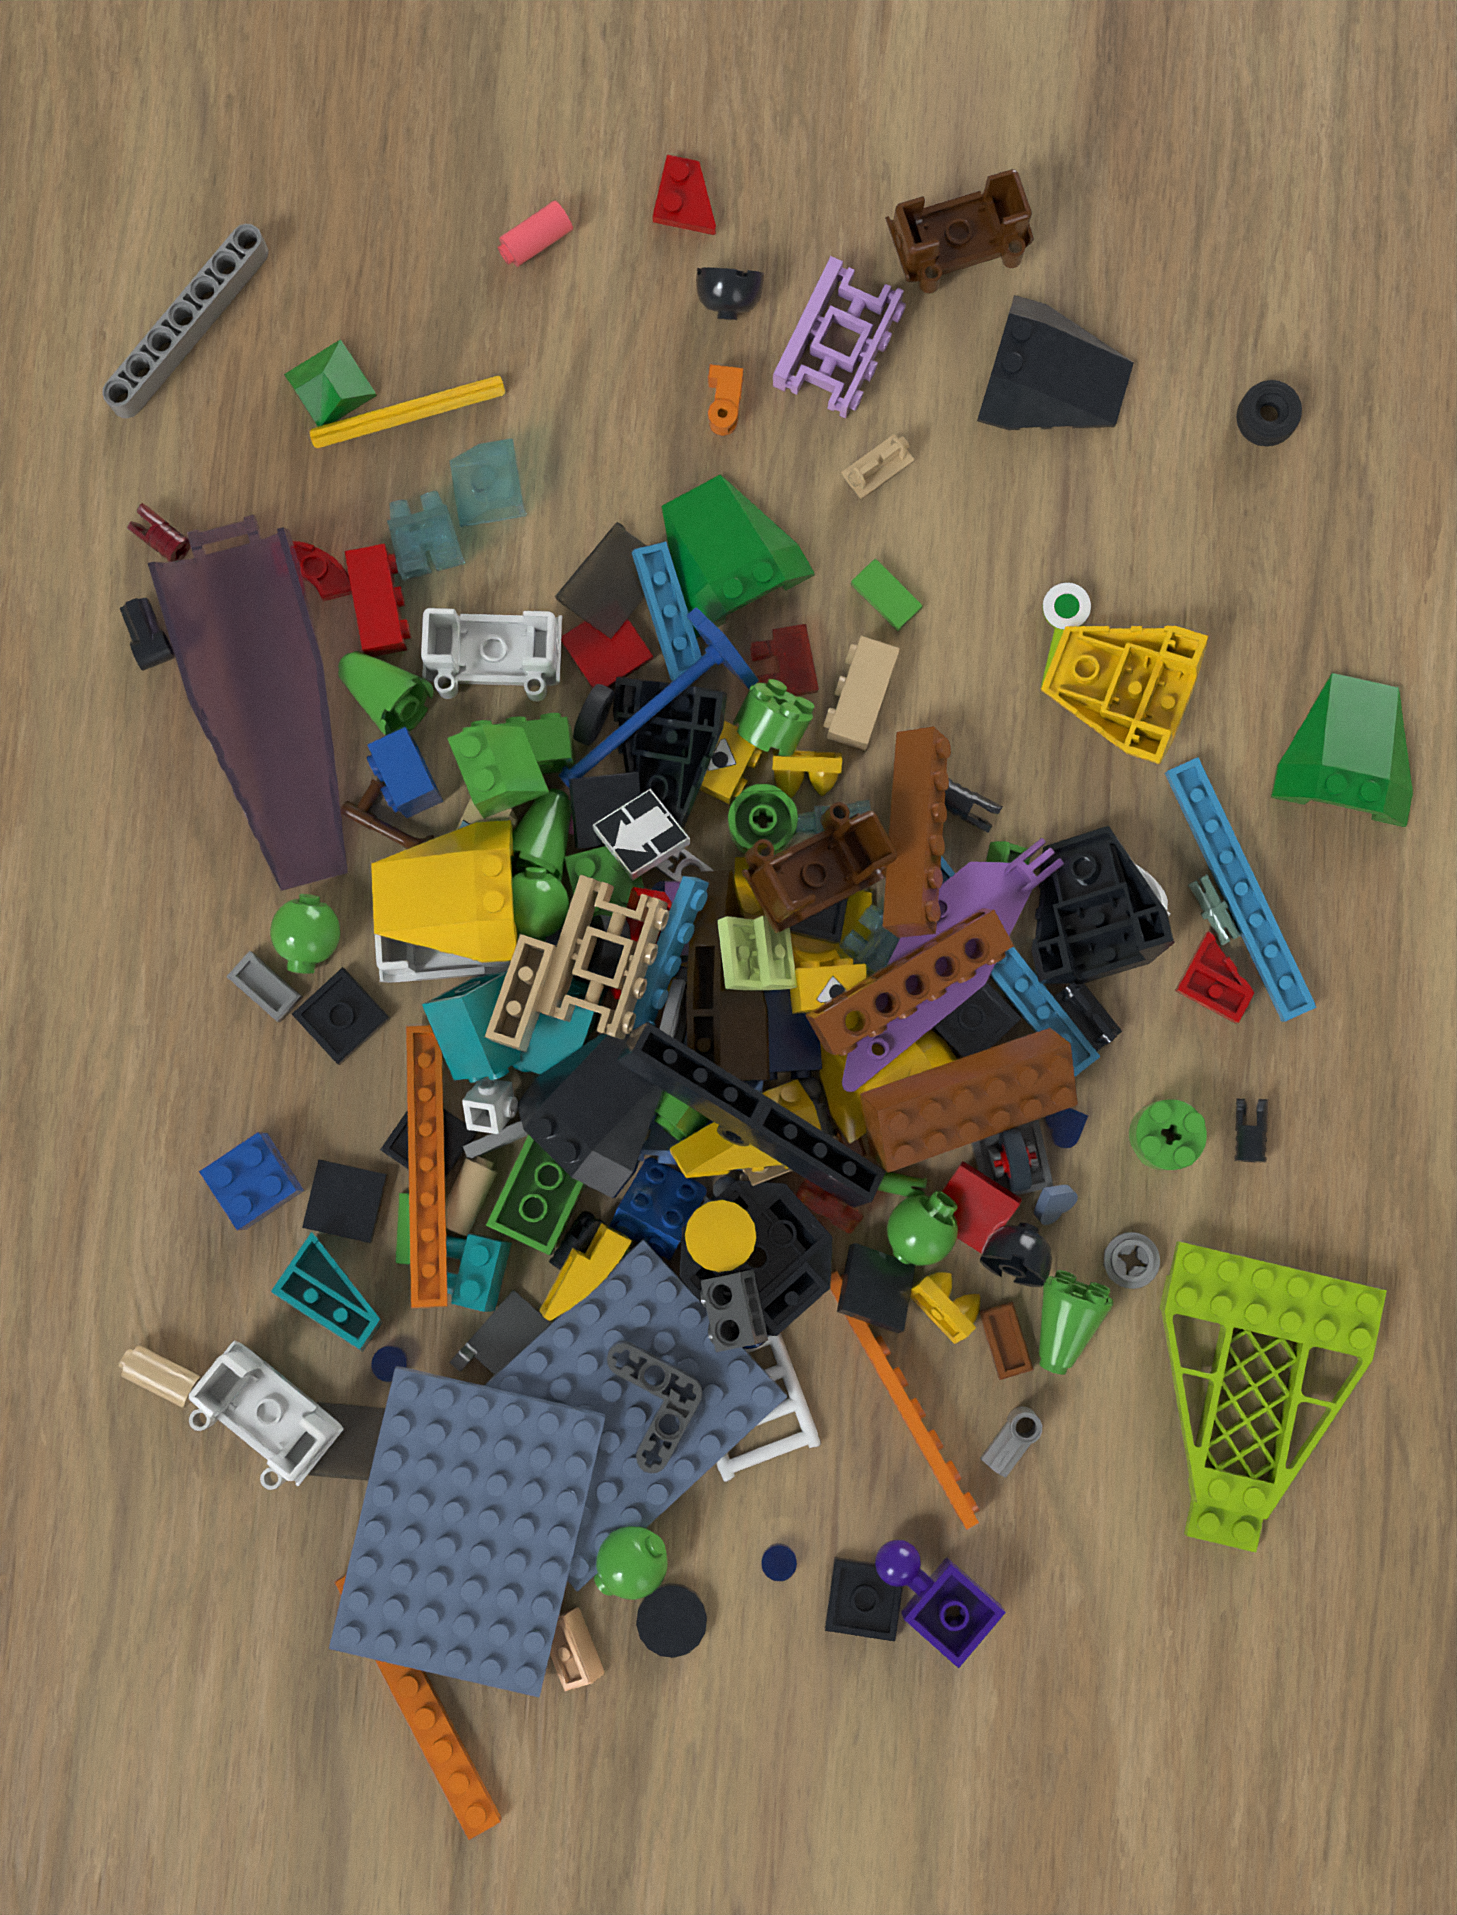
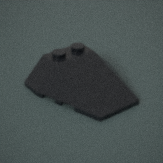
M1014 295L977 421L1009 431L1041 427V429L1072 426V429L1115 427L1134 362L1047 304Z
M616 677L613 703L614 722H619L620 727L671 683ZM688 686L618 746V753L623 754L625 771H636L639 773L640 795L651 789L681 828H685L723 730L727 692L722 690Z
M1109 826L1043 847L1042 854L1049 848H1052L1055 854L1041 865L1040 873L1059 858L1064 864L1042 881L1038 887L1040 889L1039 907L1036 908L1035 939L1032 940L1031 950L1040 984H1071L1072 982L1084 984L1150 964L1175 943L1167 910Z
M631 1032L629 1034L626 1033L624 1039L604 1033L600 1034L539 1075L518 1101L517 1105L523 1130L572 1178L611 1198L617 1197L637 1171L640 1162L638 1160L644 1141L648 1140L651 1132L649 1127L655 1110L659 1109L665 1093L664 1090L617 1062Z

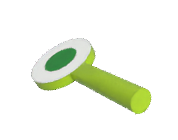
M1061 583L1052 587L1047 592L1043 601L1042 610L1044 618L1054 628L1041 687L1065 626H1082L1090 614L1091 602L1088 594L1082 587L1073 583Z

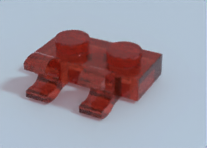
M806 624L772 629V640L751 643L750 653L752 661H761L776 656L779 669L778 673L757 676L759 679L757 683L767 684L769 679H775L786 685V691L794 696L818 693L819 687Z

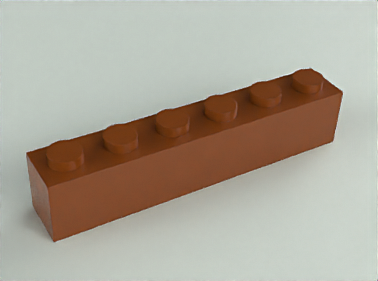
M934 726L896 732L889 839L897 851V859L888 865L886 870L882 927L898 938L936 934L937 921H939L941 916L938 899L939 888H941L943 883L940 867L941 855L945 851L942 835L943 823L947 819L945 790L949 786L947 758L951 755V746L949 740Z

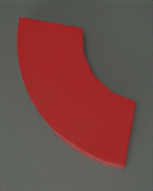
M300 541L273 543L282 578L297 577L308 581L318 590L323 602L352 594L348 573L339 561L327 552L312 544Z

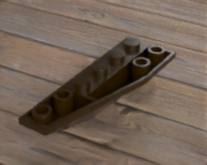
M732 870L697 872L696 877L708 882L709 885L706 890V903L697 912L693 922L694 933L689 941L687 1047L741 1081L770 1080L768 1006L764 991L726 989L717 920L726 916L744 918Z

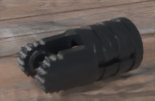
M949 778V786L945 790L946 810L955 816H959L961 820L989 833L992 824L986 819L970 812L973 804L975 803L995 814H999L1003 806L975 791L972 792L970 789L952 782V779Z
M1236 1098L1235 1131H1237V1136L1235 1140L1236 1155L1234 1156V1161L1266 1163L1268 1099L1258 1100L1256 1106L1257 1126L1246 1125L1248 1112L1246 1100Z
M582 1211L548 1262L561 1270L572 1248L585 1254L601 1223H605L600 1219H595L591 1212Z

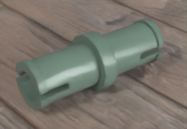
M1208 874L1199 878L1205 892L1202 891L1196 880L1188 884L1203 910L1200 913L1203 919H1208L1220 940V944L1224 945L1230 942L1224 930L1225 927L1232 939L1239 937L1241 933L1226 910L1228 904L1225 900L1221 901L1209 880Z

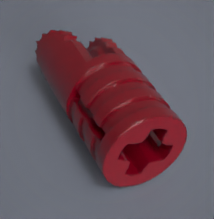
M140 504L137 509L138 514L152 526L148 530L143 525L131 521L127 529L156 552H159L161 556L167 558V561L171 564H177L189 552L191 540L177 531L147 505Z

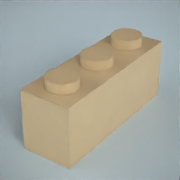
M864 636L860 637L858 645L851 644L845 661L846 664L851 665L847 677L840 675L834 695L840 697L836 709L829 708L823 727L829 728L827 739L866 751L900 648Z
M520 934L485 1034L486 1038L520 1051H527L540 1014L536 1012V1008L556 950L555 945Z

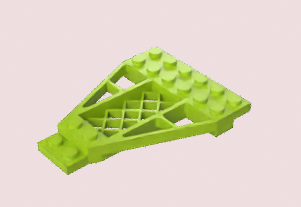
M1176 1241L1170 1274L1166 1275L1159 1309L1162 1312L1189 1471L1188 1483L1191 1502L1184 1531L1186 1536L1257 1552L1263 1519H1268L1373 1361L1387 1290ZM1175 1314L1210 1321L1220 1325L1211 1372H1203L1180 1366L1173 1324V1316ZM1234 1327L1241 1329L1240 1331L1233 1334ZM1251 1331L1276 1338L1260 1347ZM1246 1334L1255 1351L1239 1360L1230 1344ZM1286 1340L1296 1342L1294 1353ZM1280 1343L1290 1359L1274 1368L1264 1352ZM1312 1347L1345 1353L1358 1358L1357 1364L1331 1402L1304 1396L1301 1392L1307 1358ZM1229 1353L1235 1364L1225 1369ZM1260 1356L1269 1372L1253 1382L1244 1365ZM1291 1366L1286 1388L1278 1374ZM1239 1369L1248 1385L1232 1395L1223 1378ZM1184 1373L1209 1380L1195 1445L1182 1377ZM1273 1377L1283 1393L1267 1403L1257 1387ZM1222 1388L1227 1399L1218 1404ZM1253 1391L1262 1406L1245 1416L1236 1400ZM1284 1401L1279 1422L1271 1408ZM1301 1402H1307L1326 1407L1325 1412L1288 1468H1286L1298 1405ZM1232 1404L1241 1420L1224 1429L1216 1413ZM1266 1412L1276 1428L1259 1438L1250 1422ZM1215 1423L1220 1433L1211 1438L1213 1425ZM1245 1425L1255 1441L1238 1451L1229 1435ZM1277 1435L1273 1456L1271 1457L1264 1443ZM1225 1439L1234 1455L1217 1464L1208 1448ZM1259 1447L1268 1463L1252 1473L1243 1456ZM1206 1458L1209 1460L1212 1467L1205 1466ZM1238 1460L1247 1475L1223 1469ZM1269 1471L1268 1480L1258 1478Z

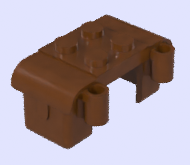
M1015 169L988 176L983 194H981V191L925 208V198L921 196L897 204L893 220L889 216L885 217L906 281L910 283L918 282L921 290L928 294L938 290L941 275L1001 257L1006 267L1016 268L1021 264L1025 248L1034 241L1029 225L1032 211L1019 173Z
M836 802L821 815L820 822L824 831L775 855L774 846L765 839L758 840L746 852L745 860L749 869H744L741 872L775 934L886 878L887 866L897 859V851L875 812L857 813L849 818L850 811L847 805L842 802Z

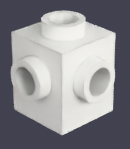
M489 1078L479 1080L462 1100L467 1130L499 1134L508 1121L515 1116L518 1108V1101L514 1097L512 1082L497 1079L490 1080Z

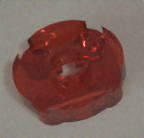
M806 1178L796 1192V1196L818 1215H824L831 1220L830 1223L849 1234L854 1232L865 1217L856 1208H852L848 1204L845 1207L840 1199Z

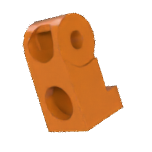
M710 364L708 384L709 387L716 388L715 401L708 410L709 427L715 434L725 436L731 434L736 429L743 386V368Z

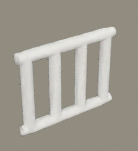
M781 1333L778 1336L767 1335L768 1341L744 1347L749 1353L767 1345L771 1346L777 1365L764 1370L774 1381L783 1378L790 1397L783 1400L758 1425L795 1411L802 1432L731 1459L728 1453H726L716 1463L725 1482L735 1477V1472L805 1445H808L809 1448L821 1445L817 1429Z

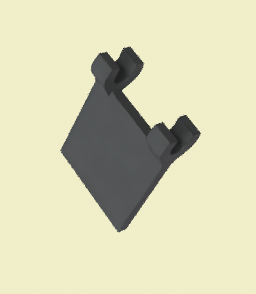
M513 1290L449 1363L461 1372L475 1357L496 1375L551 1323Z

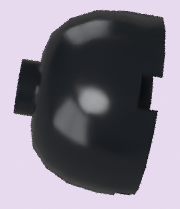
M697 268V295L706 309L718 312L717 319L737 320L738 313L749 312L757 305L761 298L764 281L763 272L747 270V273H744V271L730 268Z
M1020 1222L1018 1226L1007 1225L1000 1227L988 1237L982 1249L980 1263L997 1276L1002 1277V1271L1015 1276L1014 1283L1029 1287H1042L1044 1282L1046 1283L1051 1271V1248L1047 1241L1038 1234V1228L1031 1224Z

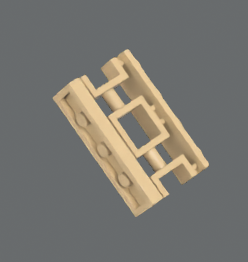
M580 875L536 1012L570 1022L576 1005L602 1014L597 1032L624 1039L626 1033L629 1034L632 1031L635 1023L636 1014L633 1011L637 999H641L646 990L647 979L644 977L648 965H652L657 956L658 945L655 943L659 931L665 929L669 919L668 903L641 894L636 911L609 903L614 886ZM596 907L613 912L607 932L589 927ZM626 917L644 922L638 942L620 936ZM597 938L624 946L614 979L587 971ZM573 975L591 980L584 1000L567 995ZM604 985L622 990L616 1011L598 1005Z

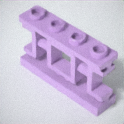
M830 256L775 369L773 387L784 392L786 388H789L792 393L797 395L805 380L831 392L832 395L828 401L827 409L833 412L837 410L840 412L839 416L846 418L850 409L857 410L864 392L860 391L864 380L870 382L878 365V362L874 361L879 350L882 352L886 350L892 333L888 332L893 321L897 323L900 321L906 303L902 302L904 290L897 288L894 291L887 284L884 285L879 298L850 286L854 279L855 270L848 267V270L843 268V261ZM838 281H840L838 296L850 301L851 305L847 313L830 305L823 318L821 316ZM889 303L873 339H870L873 324L859 319L863 309L866 308L880 315L885 304ZM832 322L861 334L850 357L822 345ZM811 339L813 342L810 346V355L823 360L819 371L801 364L795 377L793 374ZM859 361L861 364L843 399L841 395L844 391V383L831 378L835 366L852 373Z

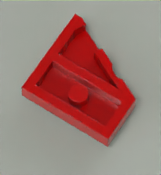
M667 154L652 216L653 223L711 235L716 234V223L699 161Z
M1206 932L1175 991L1237 1024L1240 1022L1255 992L1248 982L1239 975L1237 967L1230 957H1226L1216 943L1214 935Z

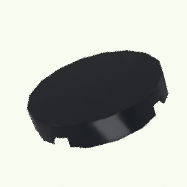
M667 1583L643 1598L638 1607L636 1626L640 1639L649 1650L659 1656L676 1658L690 1653L700 1644L706 1632L707 1614L703 1602L695 1591L682 1584Z

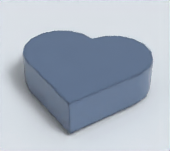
M1069 1185L1045 1187L1035 1206L1034 1215L1043 1225L1052 1224L1062 1213L1067 1212L1075 1205L1078 1196Z

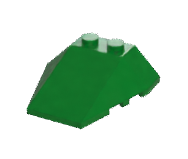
M721 474L661 506L671 559L688 613L697 607L717 627L726 623L727 615L783 586L784 590L787 591L815 576L800 546ZM693 626V630L697 639L701 637V635Z
M1331 673L1310 708L1307 717L1294 735V739L1277 764L1271 798L1302 805L1311 800L1371 813V820L1406 827L1413 789L1399 687Z

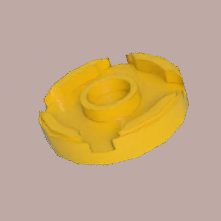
M725 1200L708 1202L696 1209L688 1220L685 1232L686 1246L694 1261L705 1269L716 1272L734 1270L744 1264L754 1250L756 1242L755 1225L748 1212L736 1203Z

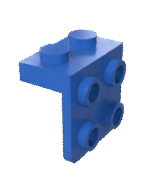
M652 1157L646 1158L619 1204L609 1227L625 1234L630 1240L632 1239L638 1243L644 1238L659 1256L671 1260L682 1239V1228L688 1223L696 1209L699 1208L707 1189L704 1185L691 1178H686L684 1174L663 1163H658V1160Z

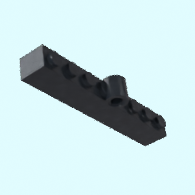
M646 1022L631 1032L617 1062L719 1124L717 1132L722 1138L738 1146L746 1147L751 1144L852 1208L873 1201L886 1173L885 1170L651 1023Z

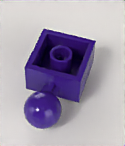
M899 1539L888 1541L877 1552L875 1567L879 1577L891 1586L902 1587L907 1585L916 1593L901 1610L903 1619L957 1668L961 1667L1006 1613L1000 1603L948 1557L943 1560L929 1577L920 1569L921 1559L917 1549L907 1541ZM958 1605L957 1609L960 1614L957 1617L951 1614L946 1618L947 1613L945 1610L949 1606Z

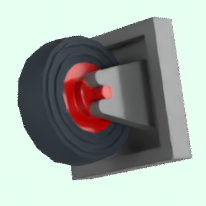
M1039 1119L971 1143L976 1169L1015 1195L1043 1190L1045 1187L1053 1186Z

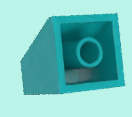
M507 971L472 977L422 1004L454 1081L468 1079L470 1083H473L487 1076L490 1080H495L508 1074V1067L520 1061L519 1050L493 1042L485 1037Z
M573 977L567 995L584 1000L590 982L582 979L576 981ZM604 987L598 1003L600 1006H603L608 989ZM575 1005L570 1022L540 1013L527 1051H520V1061L513 1064V1067L522 1072L544 1073L589 1043L600 1013Z

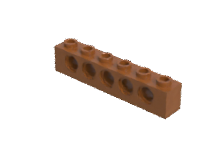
M982 908L806 1014V1017L826 1052L833 1055L839 1054V1056L846 1055L858 1047L857 1042L866 1036H869V1038L875 1037L887 1030V1023L897 1017L904 1019L914 1014L918 1010L916 1007L918 1004L927 999L928 1001H934L947 993L946 987L956 981L963 983L970 980L977 974L975 970L982 965H993L1006 957L1005 951L1014 947L996 911L994 909ZM970 939H973L976 943V950L973 955L968 957L965 952V946ZM944 957L947 967L942 974L938 975L935 965L939 958ZM914 974L917 978V987L914 991L908 993L906 990V980ZM885 992L888 997L887 1006L883 1010L878 1011L875 1004L876 999L881 993ZM856 1011L858 1022L853 1028L848 1029L845 1023L846 1017L850 1012Z

